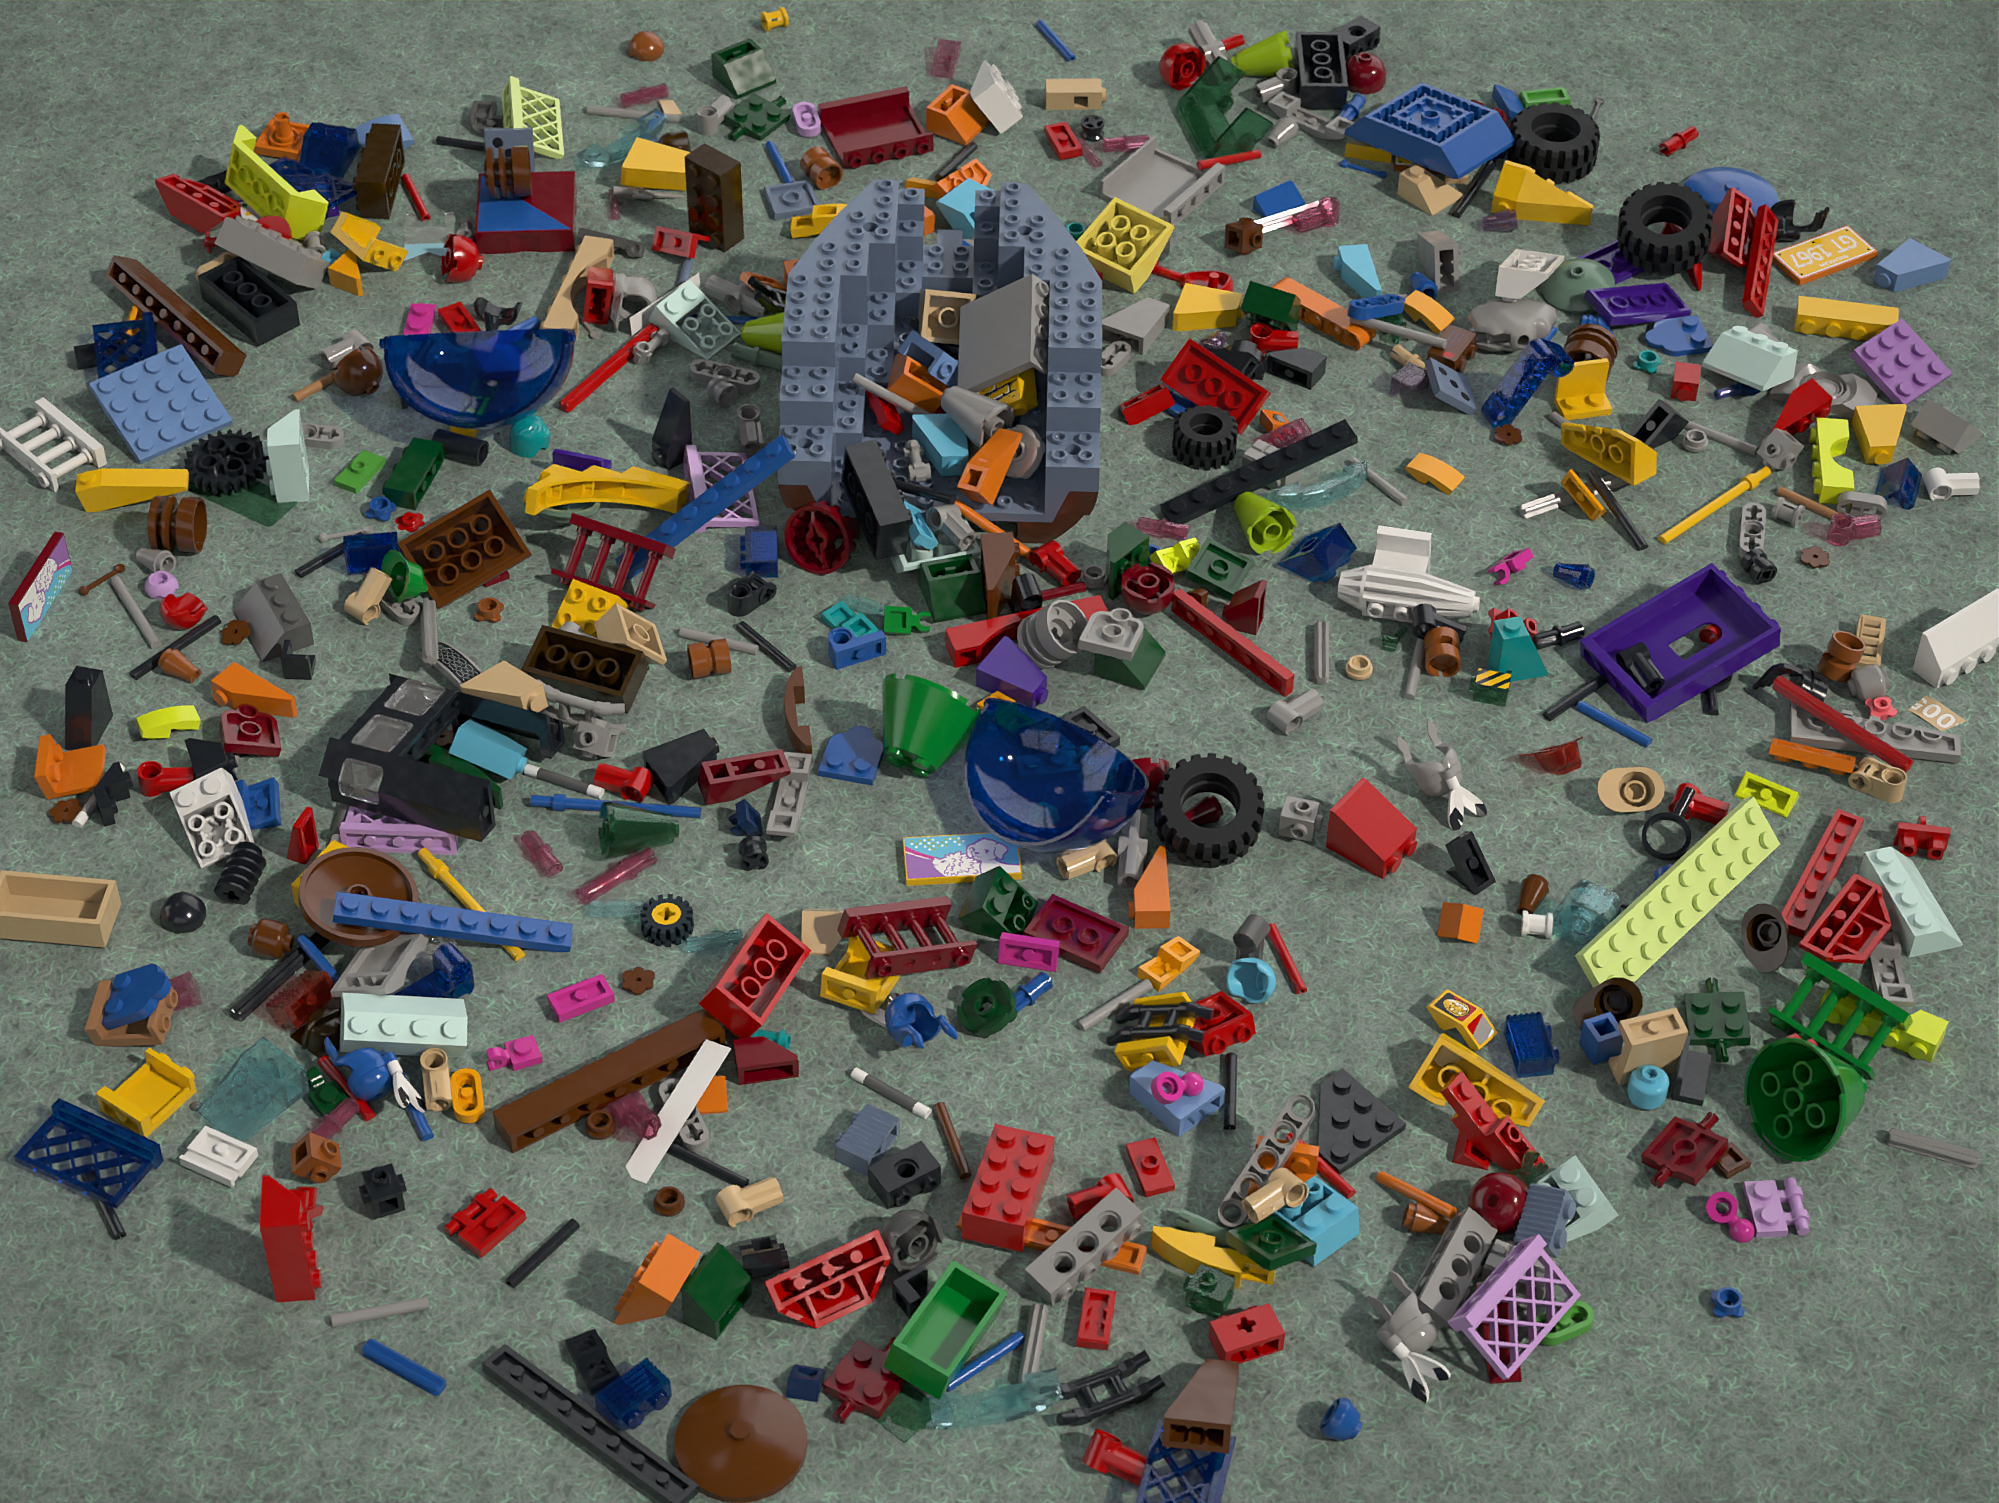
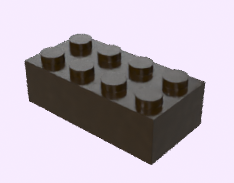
M372 123L370 132L366 133L365 136L366 146L361 149V162L357 163V176L353 177V191H357L355 206L356 210H360L361 218L389 220L405 164L401 124Z
M704 143L684 156L689 232L709 236L710 241L705 242L714 249L718 248L726 252L744 239L741 162Z
M542 625L521 671L563 693L595 702L625 703V713L628 714L649 668L643 651Z

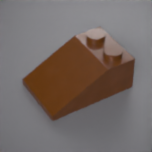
M1013 532L981 534V577L987 619L999 617L1007 603V599L1011 596L1012 581L1020 575L1019 562H1015V559H1020L1019 543H1014Z

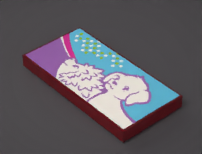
M55 531L8 603L18 641L26 643L29 641L73 571L64 533Z

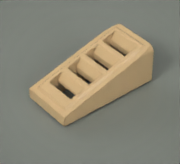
M1859 615L1855 636L1859 637L1866 644L1863 654L1874 655L1875 657L1862 655L1860 661L1854 663L1855 665L1877 664L1880 667L1886 628L1885 618Z

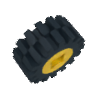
M663 894L658 895L657 901L654 898L649 899V904L645 903L643 910L640 911L641 931L644 938L648 937V942L651 944L656 940V946L659 947L662 946V943H666V947H671V942H675L677 946L681 944V938L686 941L689 939V934L692 935L693 933L692 906L689 907V902L687 900L682 901L680 896L673 899V894H668V898L663 899Z

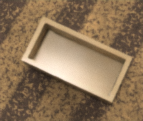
M0 871V938L106 947L121 906L116 880Z

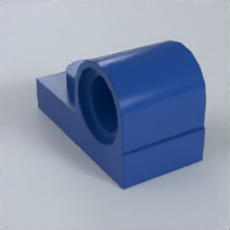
M835 628L828 634L829 658L835 669L838 670L886 655V636L880 630L856 638L853 632L847 628Z

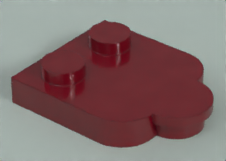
M242 704L236 710H226L222 713L219 728L222 745L226 752L280 756L281 742L278 725L272 715L259 712L256 707L249 704Z

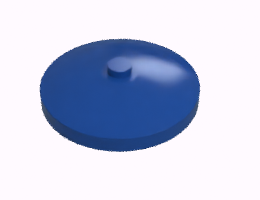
M1714 167L1704 169L1690 176L1684 183V185L1691 188L1692 192L1697 191L1702 195V200L1705 199L1710 205L1712 214L1715 213L1731 187H1734L1751 199L1753 205L1751 209L1755 215L1759 206L1767 204L1771 208L1778 202L1777 193L1768 181L1755 173L1739 168Z

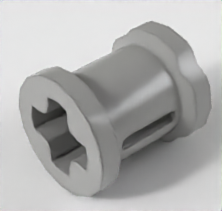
M311 231L305 235L304 244L307 247L306 249L309 250L310 248L321 254L326 252L324 247L326 238L323 233Z
M1779 497L1773 507L1771 518H1780L1790 522L1791 526L1796 528L1803 518L1805 506H1796L1785 501V498Z

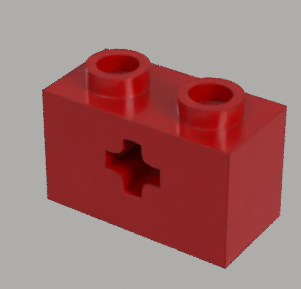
M1270 1303L1261 1306H1251L1245 1311L1230 1316L1223 1315L1211 1321L1209 1340L1219 1360L1236 1361L1241 1364L1283 1350L1285 1331Z

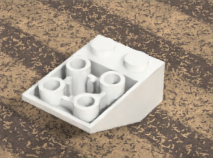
M985 60L980 67L970 94L974 102L1000 134H1002L1023 118L1020 111L1022 105L1018 101L1019 98L1015 94L1016 91L1008 81H1004L1001 72L995 64L990 66Z
M219 768L169 792L201 869L229 857L233 852L235 844L248 841L254 843L240 793L232 775L223 768Z

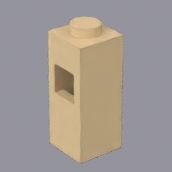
M1101 78L1045 79L1046 110L1102 109V102H1106V88H1102Z

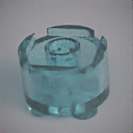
M1586 879L1580 880L1569 889L1553 913L1554 927L1558 926L1561 931L1560 937L1564 941L1584 948L1621 913L1620 897L1601 885L1591 883Z

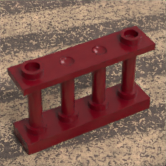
M572 513L569 523L577 527L576 532H578L565 571L554 568L551 570L552 574L559 577L558 582L570 586L572 580L575 579L630 601L628 606L641 611H644L645 607L654 609L656 604L645 600L657 564L659 560L662 561L663 556L673 559L676 549L665 543ZM592 533L601 535L600 540L602 541L588 580L574 576L588 536L591 537ZM617 540L624 543L623 548H625L610 588L598 584L611 545H615ZM641 548L648 551L647 556L649 557L636 594L633 596L621 591L635 552L638 553Z
M947 896L846 908L837 929L841 938L858 936L870 955V960L864 974L866 979L963 967L971 962L977 947L975 940L958 942L946 923L952 906ZM936 927L946 944L933 946L923 928ZM910 930L920 947L907 949L897 931ZM884 933L895 951L881 952L871 935Z

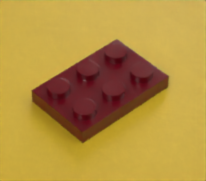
M1052 894L1023 931V935L1060 941V956L1101 973L1129 935V927Z

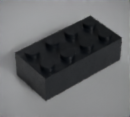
M1296 32L1294 61L1295 70L1297 71L1298 98L1301 99L1300 107L1304 109H1342L1344 104H1346L1348 91L1342 32Z
M236 256L198 275L202 299L258 346L300 325L297 302L240 256Z
M876 440L845 446L841 482L875 560L906 554L907 542H910L909 529L910 525L913 524V517L911 511L905 508L903 493L895 485V476L892 469H888L886 465V456L883 449H879Z

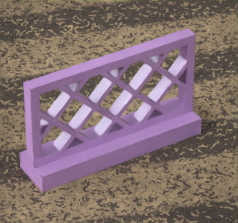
M685 445L683 469L685 480L690 482L688 492L689 503L713 486V484L705 479L712 477L719 482L725 476L717 471L722 468L731 473L736 468L728 464V462L741 461V464H743L747 460L746 453L697 452L696 445ZM702 461H711L715 465L710 468L703 464ZM753 489L743 495L748 498L742 503L737 500L731 504L736 507L734 510L730 511L727 508L723 510L721 514L725 517L711 519L695 531V533L706 532V527L759 526ZM743 511L751 515L752 518H742L738 514Z
M352 796L354 799L379 804L378 796ZM349 806L345 822H341V843L348 847L369 848L385 853L418 854L422 848H427L432 854L457 855L459 836L406 821L402 822L399 819L385 815L374 821L370 817L377 813L367 810L362 812L352 806Z
M1539 1234L1521 1240L1448 1321V1324L1455 1332L1461 1330L1502 1380L1509 1379L1581 1296L1544 1251L1543 1248L1547 1243ZM1537 1259L1544 1266L1545 1278L1534 1277L1533 1264ZM1518 1281L1526 1282L1527 1299L1516 1298L1515 1284ZM1534 1283L1545 1284L1546 1301L1535 1300ZM1554 1285H1559L1568 1295L1562 1303L1554 1302ZM1499 1302L1508 1303V1320L1497 1319V1304ZM1516 1304L1527 1305L1528 1322L1517 1321ZM1535 1305L1546 1307L1547 1321L1545 1323H1536ZM1480 1323H1489L1490 1341L1483 1340L1475 1330ZM1498 1324L1509 1325V1342H1498ZM1517 1326L1528 1327L1529 1341L1527 1344L1518 1343ZM1499 1347L1510 1348V1363L1507 1366L1499 1359Z

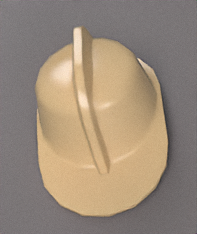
M1646 767L1608 770L1601 776L1597 786L1601 802L1605 807L1616 812H1641L1653 809L1660 804L1665 791L1663 780L1659 774Z

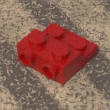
M1223 991L1195 1002L1200 1006L1214 1009L1212 1020L1197 1017L1193 1025L1194 1029L1205 1031L1203 1043L1189 1040L1190 1046L1203 1056L1221 1054L1228 1046L1247 1042L1251 1039L1252 1035L1256 1034L1253 1013Z

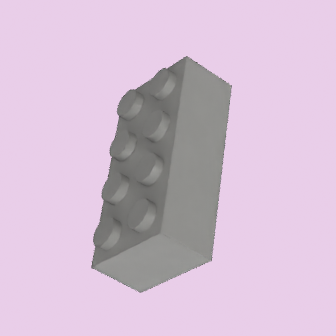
M236 216L235 219L225 218L214 244L297 285L314 289L320 286L330 263L322 259L323 254L310 248L308 250L295 240L281 237V233L269 228L267 230L261 227L262 224L254 220H247L240 216Z

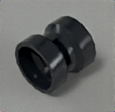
M1760 548L1747 552L1740 563L1744 571L1750 573V577L1756 585L1771 581L1777 574V567L1772 561L1767 560V555Z

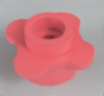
M1889 697L1870 698L1865 701V706L1869 708V715L1879 717L1881 721L1887 720L1889 717H1895L1897 714V710L1892 707V700Z

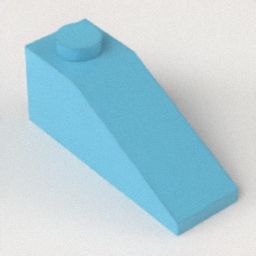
M1368 245L1338 246V254L1334 256L1333 264L1334 270L1339 271L1341 279L1363 298L1381 295V286Z

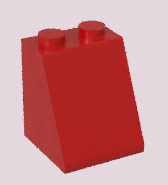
M1362 777L1330 809L1326 848L1383 879L1389 872H1396L1400 866L1401 859L1405 855L1410 857L1417 847V841H1415L1417 828L1368 780Z

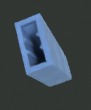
M1909 238L1877 264L1873 282L1882 288L1896 292L1941 280L1947 277L1951 259Z
M1152 1060L1144 1067H1138L1133 1071L1130 1076L1129 1093L1178 1137L1224 1105L1225 1088L1206 1079H1203L1204 1087L1199 1095L1187 1096L1183 1093L1178 1100L1171 1104L1159 1103L1151 1092L1152 1080L1166 1071L1177 1074L1181 1079L1186 1072Z

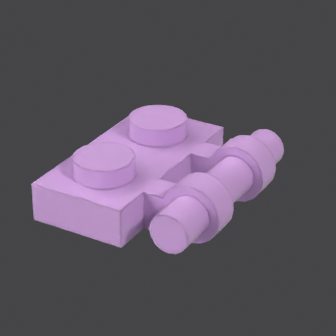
M1790 1177L1784 1180L1785 1190H1777L1775 1180L1744 1181L1743 1190L1756 1238L1787 1236V1226H1795L1798 1235H1806L1810 1232L1808 1226L1810 1222L1809 1214L1802 1204L1804 1199L1801 1187L1797 1186L1795 1178ZM1781 1203H1789L1791 1212L1784 1213Z

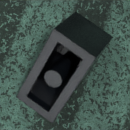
M1305 347L1270 352L1268 354L1267 373L1311 390L1325 374L1327 356Z
M1658 399L1629 435L1654 449L1674 440L1689 421L1673 407Z
M193 738L184 740L197 778L223 768L232 775L234 781L238 780L235 768L239 766L232 751L227 753L223 745L217 742Z

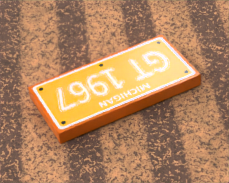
M1846 225L1773 252L1772 262L1800 286L1877 257L1878 251L1851 227Z

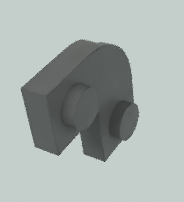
M473 101L470 112V126L476 134L485 137V129L504 128L503 116H496L498 110L497 102Z

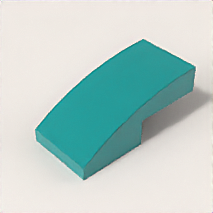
M843 601L824 611L820 619L832 629L843 627L851 630L856 638L879 631L862 612L856 615Z

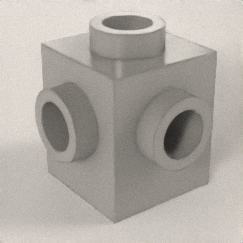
M1775 428L1770 435L1762 440L1761 447L1756 453L1763 458L1761 462L1769 467V469L1773 471L1775 469L1786 470L1795 464L1797 455L1804 446L1787 431Z
M591 717L590 721H580L573 732V741H575L573 748L582 750V756L592 759H598V755L612 757L615 753L620 730L606 726V720Z
M1286 796L1280 815L1279 835L1312 842L1315 831L1320 832L1324 815L1319 814L1320 802Z

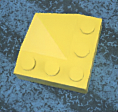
M1114 197L1076 242L1085 253L1093 268L1103 273V279L1135 294L1149 278L1174 230V225Z

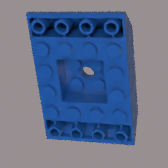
M1423 82L1367 114L1344 130L1345 135L1357 141L1365 142L1374 148L1385 150L1394 156H1400L1414 164H1420L1431 171L1440 172L1451 179L1457 180L1515 144V139H1513L1511 132L1498 111Z

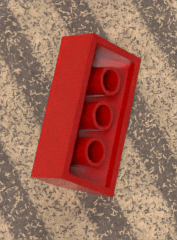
M262 1175L260 1232L276 1302L316 1300V1289L322 1288L321 1269H318L317 1250H314L313 1231H309V1212H303L301 1199L271 1176Z

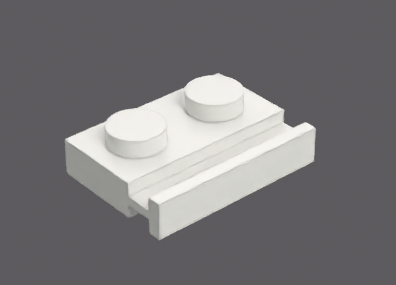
M205 1126L187 1147L188 1151L184 1155L181 1154L179 1160L182 1166L233 1188L235 1180L238 1177L241 1178L258 1157L257 1148Z

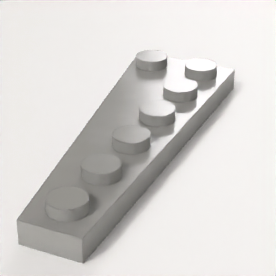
M1790 701V742L1817 748L1870 753ZM1842 709V715L1909 758L1959 763L1961 757L1959 735L1924 727H1915L1901 722L1892 725L1884 723L1879 717L1861 718L1852 716L1853 711Z

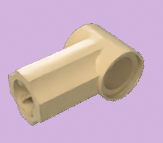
M371 567L358 592H353L346 599L344 604L345 611L365 625H368L367 622L374 617L377 619L381 611L378 604L390 585L392 577Z
M1094 835L1088 838L1081 848L1058 856L1056 864L1062 877L1069 880L1095 869L1101 872L1100 869L1110 865L1112 867L1115 866L1118 861V855L1101 835Z
M427 1049L420 1057L426 1109L434 1112L447 1110L453 1106L448 1057L442 1049Z
M1279 1168L1270 1175L1267 1185L1241 1201L1242 1206L1249 1219L1256 1224L1286 1204L1290 1207L1301 1205L1308 1196L1309 1187L1288 1169Z
M773 1177L742 1189L738 1185H731L722 1189L716 1196V1202L731 1227H736L737 1223L744 1220L749 1222L755 1213L784 1202L780 1185L777 1179Z

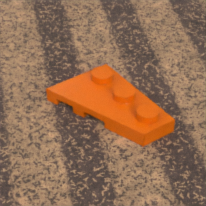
M975 158L931 186V188L942 198L968 178L986 186L992 174Z

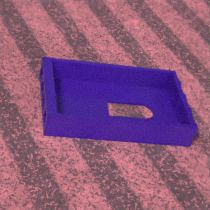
M1711 563L1581 639L1580 655L1599 675H1605L1608 680L1607 683L1648 723L1779 647L1781 628L1776 620L1770 619L1763 612L1758 603H1753L1746 596V593L1740 586H1736L1729 580L1728 575L1723 570H1719ZM1705 624L1715 625L1722 631V636L1718 641L1686 660H1683L1668 646ZM1643 642L1651 654L1653 664L1665 678V685L1655 694L1650 695L1646 693L1634 681L1631 675L1627 674L1618 665L1616 660L1617 652Z

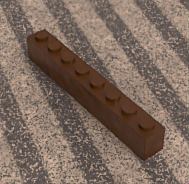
M113 255L104 276L176 341L182 344L185 349L215 374L232 377L238 375L247 356L138 260Z
M704 1008L690 1013L673 1024L666 1025L644 1038L637 1039L622 1049L613 1051L591 1064L584 1065L569 1075L560 1077L538 1090L529 1092L526 1096L501 1106L493 1111L495 1130L511 1152L515 1153L589 1116L594 1111L602 1110L688 1067L706 1039L726 1046L725 1030Z

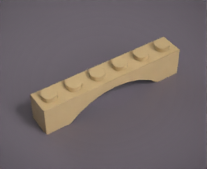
M584 236L581 245H577L576 256L574 260H570L568 273L563 275L560 290H556L554 302L548 307L547 317L540 324V335L543 336L545 345L573 349L580 333L578 315L573 308L575 298L586 286L588 266L610 268L615 257L613 239Z

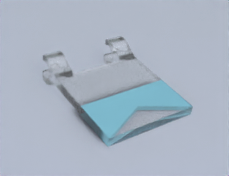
M445 212L444 226L416 227L415 213H406L404 248L408 251V254L404 259V263L441 262L442 255L445 256L448 249L443 248L445 240L449 234H454L455 232L454 212Z

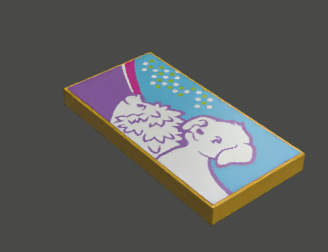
M1017 831L903 837L907 886L974 882L976 876L997 866H1001L1014 880L1022 879Z

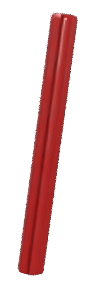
M653 323L648 324L559 401V409L566 413L571 412L634 357L632 354L633 349L638 342H649L652 340L650 338L651 333L659 331L660 328Z
M1778 676L1774 679L1772 684L1774 691L1890 766L1900 768L1905 773L1912 767L1913 760L1793 682L1783 676Z

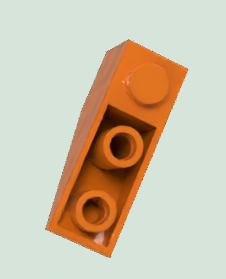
M999 428L967 463L957 488L972 501L993 505L1023 434Z

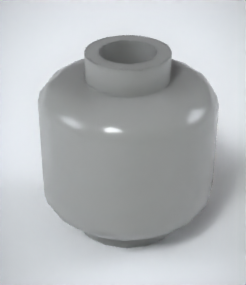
M1870 664L1854 669L1851 672V680L1847 681V687L1851 697L1857 695L1859 701L1865 702L1870 698L1884 697L1887 689H1890V682L1885 668L1880 669L1877 664Z

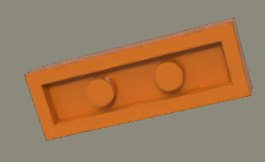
M1777 738L1772 739L1769 754L1774 755L1776 760L1790 762L1793 759L1801 761L1803 766L1818 769L1819 766L1830 768L1829 771L1837 775L1853 773L1856 757Z

